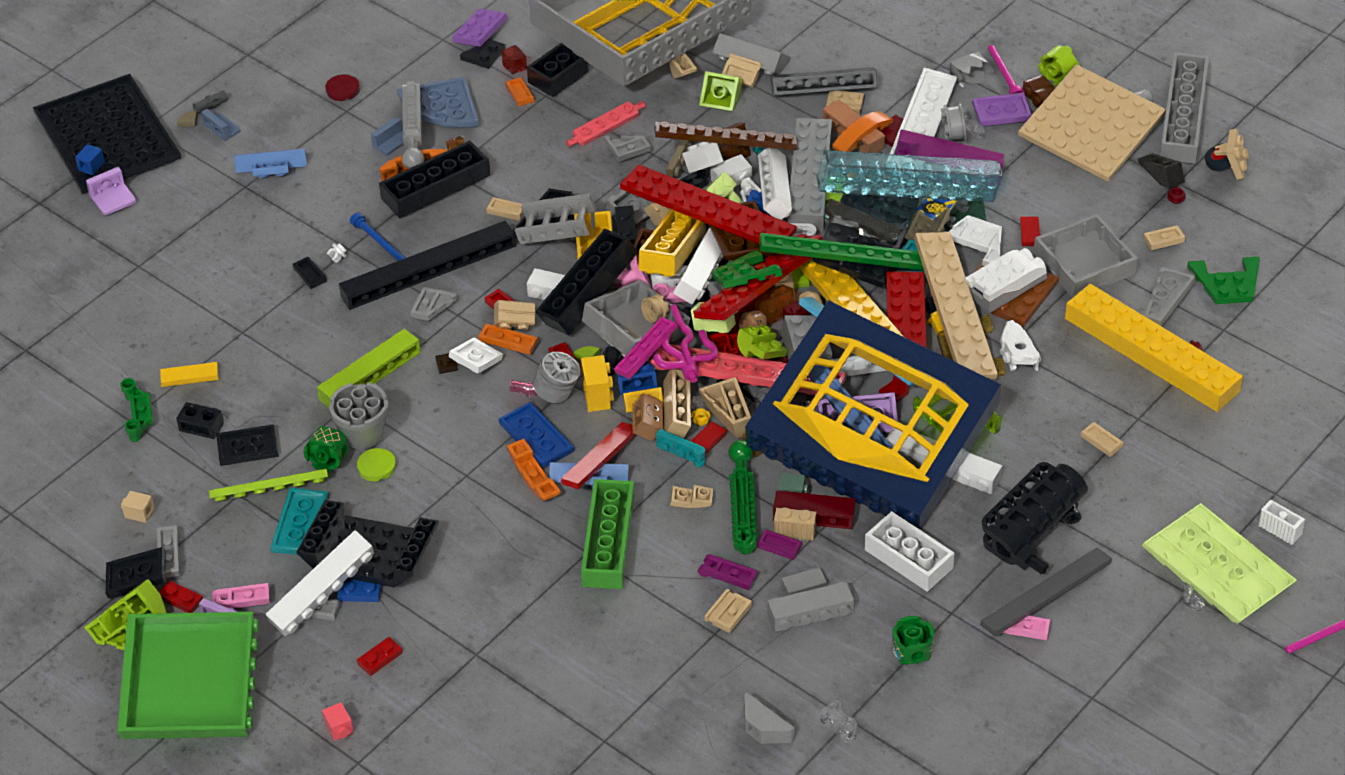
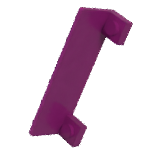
M903 129L900 130L894 154L895 156L999 180L1004 163L1003 153Z

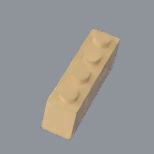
M670 369L663 381L664 430L684 438L691 427L690 380L684 378L682 369Z

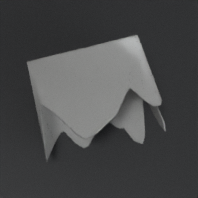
M979 51L950 62V75L957 76L956 82L961 87H965V82L984 83V72L994 73L990 63Z

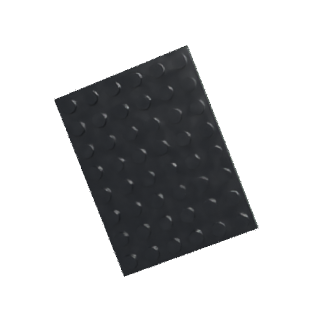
M131 74L33 107L37 119L82 194L88 192L87 179L116 167L121 169L124 180L181 159L178 148ZM87 144L102 149L105 163L94 175L78 171L75 159Z

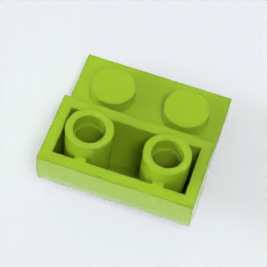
M766 325L749 326L748 328L739 329L737 343L745 357L758 356L763 360L785 357L788 349L783 347L781 342L775 340L777 334L772 332L771 328Z

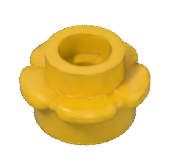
M698 408L692 412L691 417L694 424L704 426L709 421L710 413L703 408Z

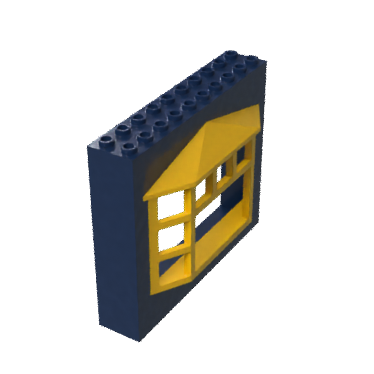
M828 300L745 426L746 442L751 450L760 451L769 459L781 462L786 468H793L799 471L801 475L815 479L820 485L834 489L837 494L855 498V503H862L875 513L887 516L892 511L921 530L999 405L1001 384ZM829 342L845 349L838 361L819 358ZM851 353L929 391L907 426L829 388ZM814 365L833 368L823 384L804 381ZM800 387L818 391L808 407L789 404ZM825 394L847 404L836 421L814 411ZM935 394L958 405L948 422L928 407ZM852 408L875 418L864 435L842 425ZM923 413L943 427V431L934 445L930 444L913 430ZM880 422L903 432L893 449H889L870 439ZM908 436L912 437L929 451L919 469L898 453Z

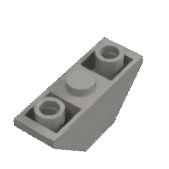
M749 693L744 695L745 732L761 744L792 743L794 741V727L789 721L783 720L773 709L763 705L757 697H753Z

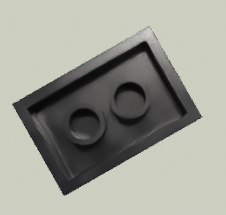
M560 43L527 66L528 83L554 97L588 72V62L573 53V50L566 45Z

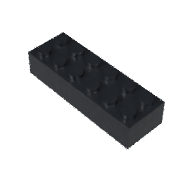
M470 140L380 182L381 199L398 218L404 217L490 176L489 159Z
M604 228L537 308L536 314L545 325L569 336L582 321L585 303L602 296L636 256L638 253L637 249L628 238Z

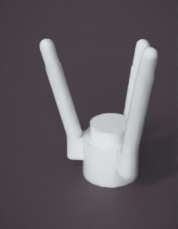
M749 177L741 182L742 190L740 194L744 202L747 201L746 195L749 196L751 190L762 191L753 179Z

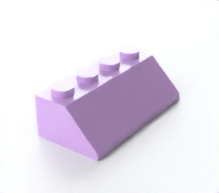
M895 392L851 396L855 401L898 422ZM821 399L816 407V412L834 421L840 416L827 399ZM867 415L869 419L873 422L875 418ZM844 421L842 425L850 428ZM880 422L877 427L881 433L891 432L893 427L883 422Z

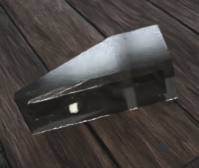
M1154 153L1137 159L1138 163L1160 185L1168 187V189L1178 187L1179 184L1185 182L1182 164L1179 161Z

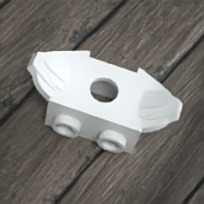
M1013 320L1007 321L1000 338L1002 347L1000 354L1003 356L1004 362L1008 363L1010 371H1015L1017 364H1032L1034 370L1038 371L1041 357L1034 347L1032 340L1018 323H1015ZM1021 343L1022 350L1017 349L1015 345Z

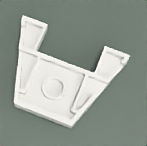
M967 215L953 225V228L949 231L954 242L987 253L982 262L983 266L1000 257L1002 226Z

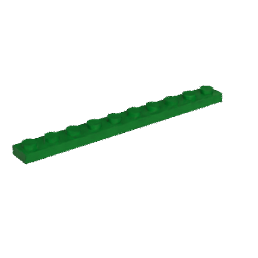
M760 233L759 236L760 251L924 270L918 251Z

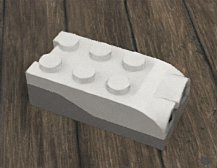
M1023 248L1020 251L1012 250L967 276L965 281L968 283L973 301L991 313L1047 279V272L1043 260L1039 257L1034 258L1028 249Z

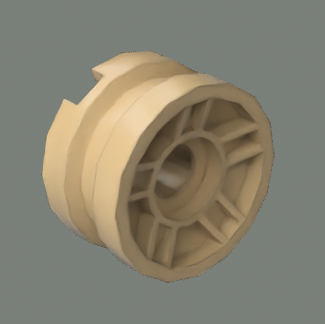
M656 294L642 300V313L650 323L657 322L661 317H668L669 306L667 302H664V297L661 294Z

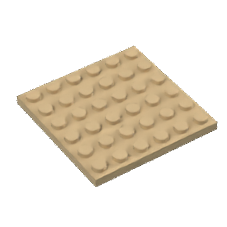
M1076 64L1018 131V136L1109 182L1166 114V109Z

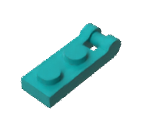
M658 430L656 433V447L673 453L680 458L692 461L696 467L700 468L705 465L704 447L665 430Z

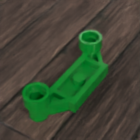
M125 378L121 381L120 386L125 394V398L131 401L132 419L128 420L124 426L130 441L137 442L141 439L143 432L150 425H153L150 394L138 389L134 379Z

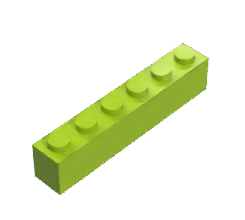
M405 328L394 334L391 338L336 373L333 377L321 383L317 387L319 401L329 408L331 396L342 386L350 383L353 385H366L367 382L376 384L421 353L419 339Z

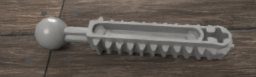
M415 80L407 81V84L402 85L404 147H407V150L402 155V163L408 169L424 162V156L418 149V146H422L420 83L415 84Z

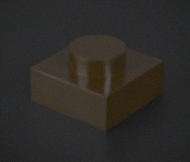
M449 353L435 356L439 374L458 371L457 363L449 357Z

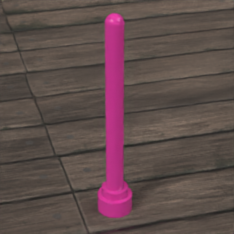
M989 45L988 50L1010 87L1009 94L1024 93L1022 87L1015 84L994 45Z
M1345 619L1287 645L1285 651L1293 653L1344 629Z

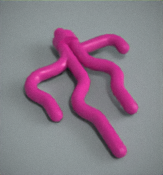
M673 304L670 309L678 328L686 334L681 343L682 352L670 346L671 336H669L662 343V347L668 354L676 357L678 361L665 362L660 354H655L653 359L656 365L662 369H682L684 378L690 380L691 383H695L699 375L696 363L714 360L718 355V348L709 340L706 331L700 330V339L711 353L698 354L692 357L688 345L694 338L693 332L684 323L678 306Z

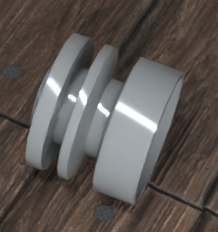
M563 352L546 354L533 379L534 391L540 398L551 403L566 401L580 376L581 369L579 364L573 357Z

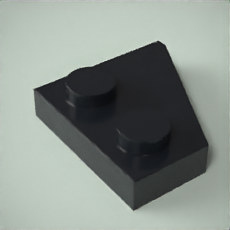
M490 39L481 47L475 46L461 53L460 60L489 69L504 52L505 44Z

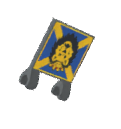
M926 193L919 202L916 211L920 210L934 220L947 208L951 209L950 214L955 208L964 213L970 208L967 206L969 203L967 199L954 200ZM950 216L949 221L944 226L951 230L953 225H955L953 223H955L956 218Z

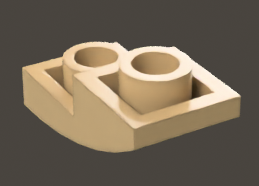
M694 485L691 490L673 486L670 506L683 508L711 506L713 488Z

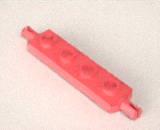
M627 101L573 130V138L566 141L567 146L571 147L576 143L584 146L639 116L638 110L645 108V103L640 101L633 105Z

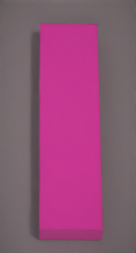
M661 317L614 368L615 373L630 379L677 328L676 323Z

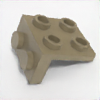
M945 209L934 220L922 211H916L904 237L907 240H914L915 233L944 232V225L950 219L951 209Z

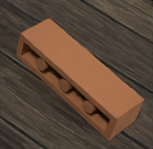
M840 100L823 108V119H832V129L839 135L853 122L861 118L858 113L854 112ZM875 129L857 142V149L869 158L884 149L885 135Z

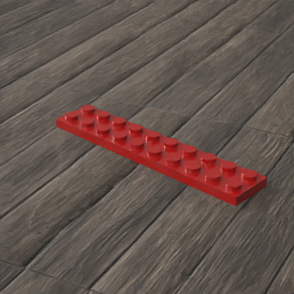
M639 164L620 183L621 190L758 244L760 233L793 236L796 233V225Z
M800 234L796 236L818 240L823 238L822 235L807 236V234ZM780 253L766 257L762 263L755 265L754 268L759 270L776 264L781 268L782 276L775 277V274L767 275L765 280L759 281L754 278L749 279L747 284L723 288L721 292L711 296V299L700 304V307L693 311L694 318L725 321L812 257Z

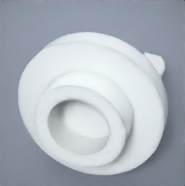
M333 243L332 246L334 248L328 250L327 254L335 263H338L342 256L344 258L347 256L345 254L347 250L340 243L338 245Z

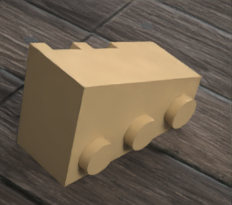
M736 377L700 388L703 404L736 439L743 437L745 426L751 419Z

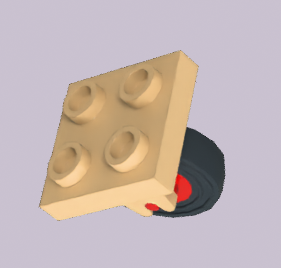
M1232 129L1229 131L1227 143L1215 145L1206 152L1205 162L1214 171L1232 168L1237 180L1244 179V173L1247 171L1246 159L1249 158L1247 148L1243 146L1242 135H1239L1237 129Z

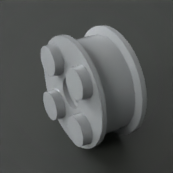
M958 103V106L952 107L943 105V108H941V122L944 125V139L949 141L963 139L966 141V128L961 103Z

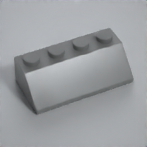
M720 33L713 51L714 54L718 55V59L724 61L728 60L731 53L762 64L761 69H764L763 73L773 75L774 73L780 75L791 59L790 56Z

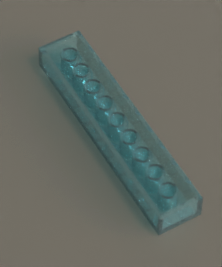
M824 150L816 178L819 192L994 202L1003 175L999 161Z

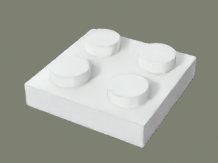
M476 338L468 340L449 352L451 359L477 374L501 361L503 356L501 352Z

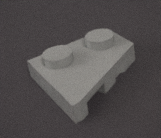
M643 135L621 136V139H610V136H604L605 143L618 162L651 151V146Z
M423 287L410 311L411 318L429 321L456 302L457 294Z

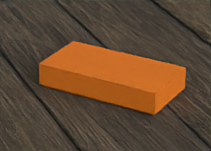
M522 77L505 82L506 88L518 107L534 102V96Z

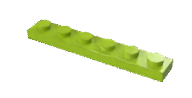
M327 469L209 490V496L214 498L215 501L227 499L226 495L234 494L236 498L246 496V492L253 490L254 494L266 492L265 488L273 487L274 490L284 489L286 484L293 483V487L305 485L307 480H312L313 483L323 482L324 477H328Z

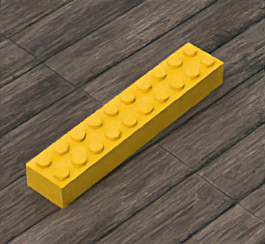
M1087 285L1067 302L1066 320L1212 410L1218 412L1241 391L1243 375L1094 285Z

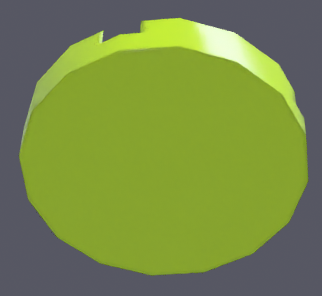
M382 448L369 449L363 452L357 460L359 475L365 480L373 482L389 478L396 469L394 455Z

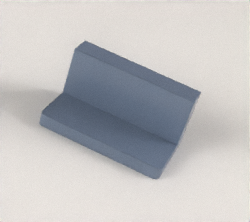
M208 109L201 112L204 125L222 140L226 141L241 132L237 125L221 113L214 115Z
M395 117L372 132V147L388 156L403 146L402 120Z

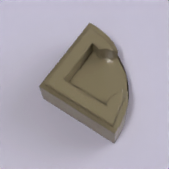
M190 111L181 115L177 120L178 126L195 127L198 116L197 111Z

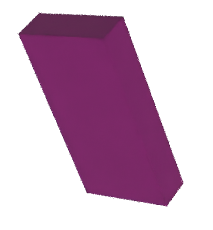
M766 529L757 543V548L792 560H795L802 547V541Z

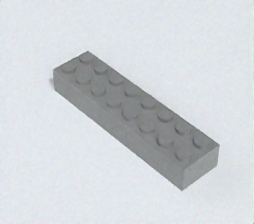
M1174 52L1160 160L1193 164L1196 162L1209 56Z
M797 118L795 131L797 148L793 151L790 182L792 211L787 217V222L813 224L817 229L816 232H824L832 119Z

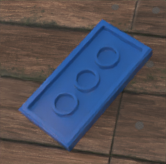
M531 402L499 418V424L515 441L525 439L533 451V457L542 469L549 466L550 462H557L574 452V446Z

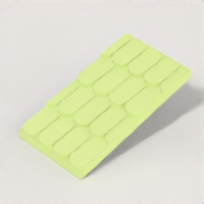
M1201 503L1142 544L1162 565H1166L1183 582L1188 583L1211 605L1216 606L1226 617L1237 624L1297 581Z

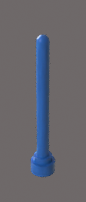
M356 212L351 216L350 223L355 228H362L397 261L405 258L366 223V218L360 212Z

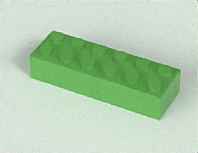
M594 479L581 568L582 587L623 589L635 498L634 481Z

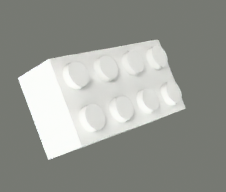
M892 511L865 534V550L927 592L953 569V551Z

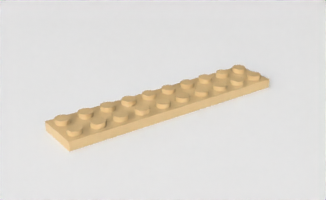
M951 232L915 233L916 247L953 361L989 379H996L998 373L968 283L965 281L966 277Z

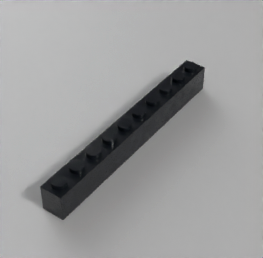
M502 221L339 283L341 298L349 310L514 248L516 247L515 233L506 221Z

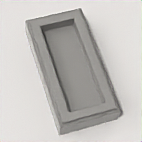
M820 567L782 578V584L787 595L827 586V581Z

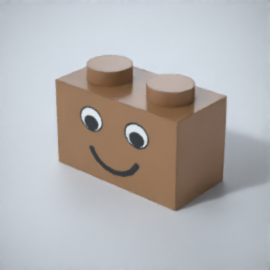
M643 393L632 404L634 434L653 441L658 430L664 429L662 401Z

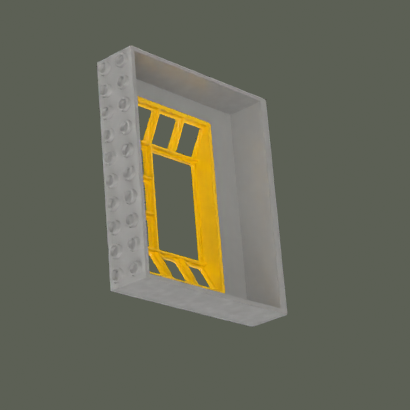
M529 0L530 20L533 26L557 42L566 45L573 50V53L584 58L585 61L622 86H626L751 16V0H692L681 14L669 8L675 0H666L664 3L658 0ZM644 2H649L673 18L620 48L593 31ZM698 3L708 8L690 19L686 18ZM678 23H681V24H679L678 26H676V27H674V28H672V29H670V30L668 31L669 28H671V27L677 25Z

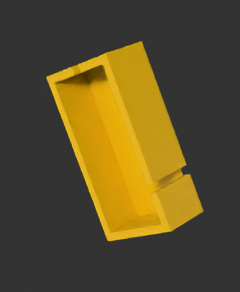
M611 211L594 212L595 228L591 227V212L585 214L584 219L590 234L576 237L578 259L604 228L612 231ZM578 213L574 214L575 220L577 219Z

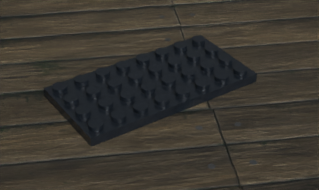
M855 168L822 240L899 249L923 193ZM813 258L815 263L881 288L886 280V273L891 268V266Z

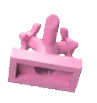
M637 255L630 262L631 268L628 270L625 268L617 277L619 283L614 282V287L618 288V290L640 279L651 287L648 274L645 271H639V258Z

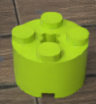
M1067 45L1053 47L1040 57V63L1038 64L1040 73L1048 80L1053 81L1055 86L1059 85L1076 64L1080 66L1072 53V49Z

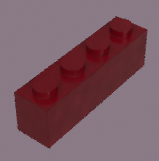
M776 490L773 505V521L776 508L809 510L816 512V526L852 530L856 499Z

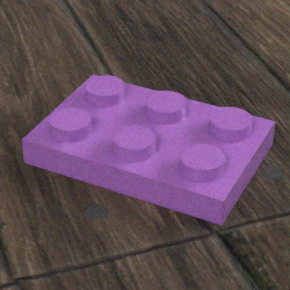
M478 9L452 36V40L455 43L481 47L508 19L507 14Z
M1024 93L973 98L972 104L980 127L1024 122L1032 116Z

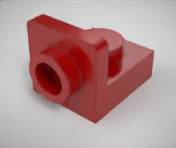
M893 374V381L879 389V394L895 392V400L898 402L909 394V385Z

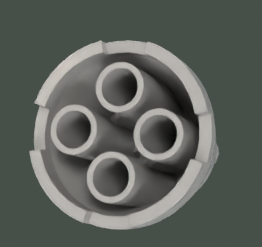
M368 382L366 385H353L350 383L335 391L330 398V415L338 430L346 435L348 445L358 449L360 452L367 451L368 448L375 446L383 438V430L388 413L386 393L379 386Z

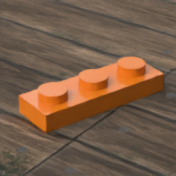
M486 323L479 334V341L531 355L538 344V337L509 329H500L498 326Z

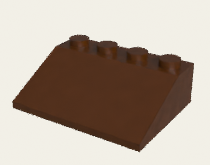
M755 200L740 203L760 211ZM708 224L724 259L734 261L754 250L762 254L763 260L775 254L760 251L758 243Z

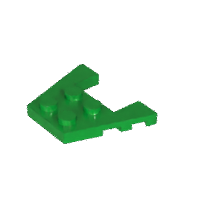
M754 250L724 266L716 268V270L711 272L712 279L725 289L747 284L749 279L765 280L766 276L771 274L779 277L782 276V271L776 264L759 270L753 268L751 265L764 261L762 254Z
M1259 256L1243 257L1242 265L1244 271L1209 274L1204 260L1188 261V270L1192 271L1195 274L1196 280L1203 284L1204 290L1215 304L1253 302L1260 260Z

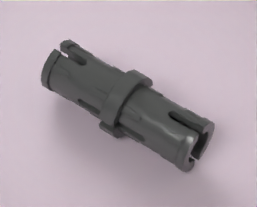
M224 90L212 96L208 95L205 99L193 103V109L197 111V114L205 109H212L217 104L228 100V96Z

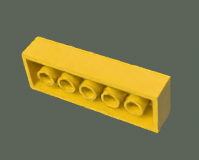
M671 209L640 248L639 271H645L647 274L658 273L665 277L675 276L706 234V223Z

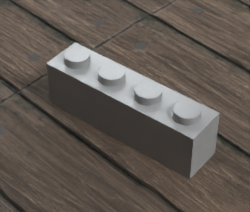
M847 582L768 600V616L775 632L818 621H825L838 616H846L854 612V599Z

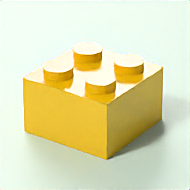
M604 355L581 358L582 381L588 412L611 409L610 401H614L613 391L610 389L613 388L612 376H608L610 374L609 362L605 363Z

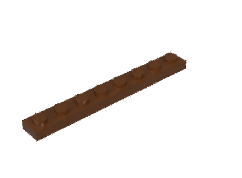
M664 121L655 122L654 125L655 137L786 150H796L797 148L796 136L790 133L778 134L770 131H746L737 128L725 129L717 126H693L684 123L672 124Z

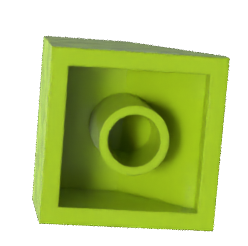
M705 71L699 106L733 112L740 97L743 79Z

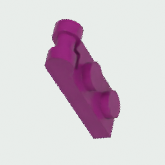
M711 554L706 555L704 564H701L697 570L703 577L710 576L746 590H750L758 576V571Z

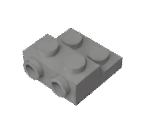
M620 190L618 195H612L606 201L607 206L605 209L611 211V215L615 218V207L633 205L636 227L649 217L644 209L652 202Z

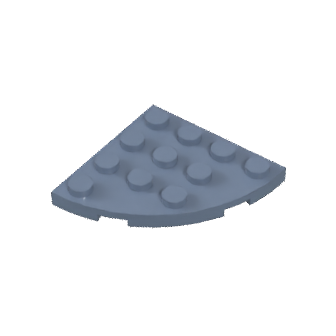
M465 77L420 85L422 120L446 127L471 128L479 126V120ZM402 88L397 89L399 99L403 104Z

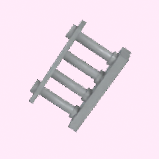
M591 193L522 203L521 208L526 218L525 227L515 228V233L520 244L589 235L590 232L584 218L586 213L595 212L596 209ZM578 213L576 220L567 221L568 215ZM560 217L559 222L550 223L551 218ZM543 219L542 225L533 226L534 220Z

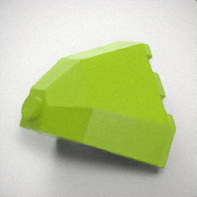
M147 579L84 628L97 644H109L116 646V649L125 650L128 614H162L167 612L160 593L150 580Z

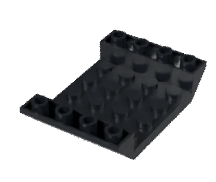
M324 500L297 549V555L314 569L356 530L372 545L374 554L368 563H363L358 568L357 573L353 577H348L347 579L395 588L414 575L439 521L419 517L415 527L411 528L347 516L344 514V503Z

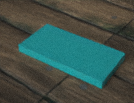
M289 489L270 547L271 552L297 555V549L324 500L329 498L328 491Z

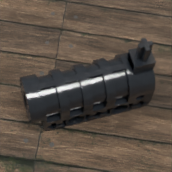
M1047 462L1038 463L983 517L984 547L1007 564H1016L1023 570L1031 567L1039 574H1045L1049 565L1037 557V551L1032 546L1088 492L1085 480L1076 470L1066 464L1061 463L1054 467ZM1028 482L1035 483V485L1032 488H1027L1025 486ZM1002 508L1009 509L1005 514L999 513V510ZM993 522H995V525L987 526V523L992 524Z

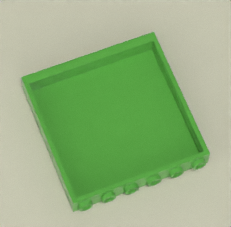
M253 612L128 614L117 729L121 739L248 737L249 729H252L253 725L250 709L254 708V698L251 697V690L255 689V678L252 677V672L256 670V658L253 657L254 651H257L258 648L255 632L259 630V621L255 619Z

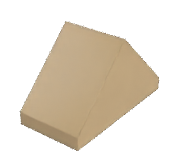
M685 53L668 62L674 79L697 71V67Z

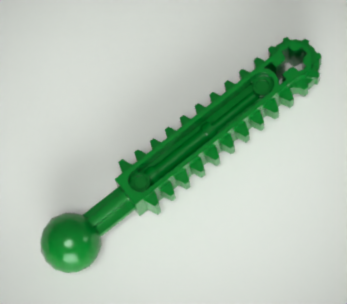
M737 440L730 445L728 450L729 457L735 462L736 468H733V474L729 475L733 524L732 539L735 551L737 550L741 554L747 555L757 548L758 542L754 494L755 480L753 472L747 469V462L752 458L753 450L748 447L745 440Z

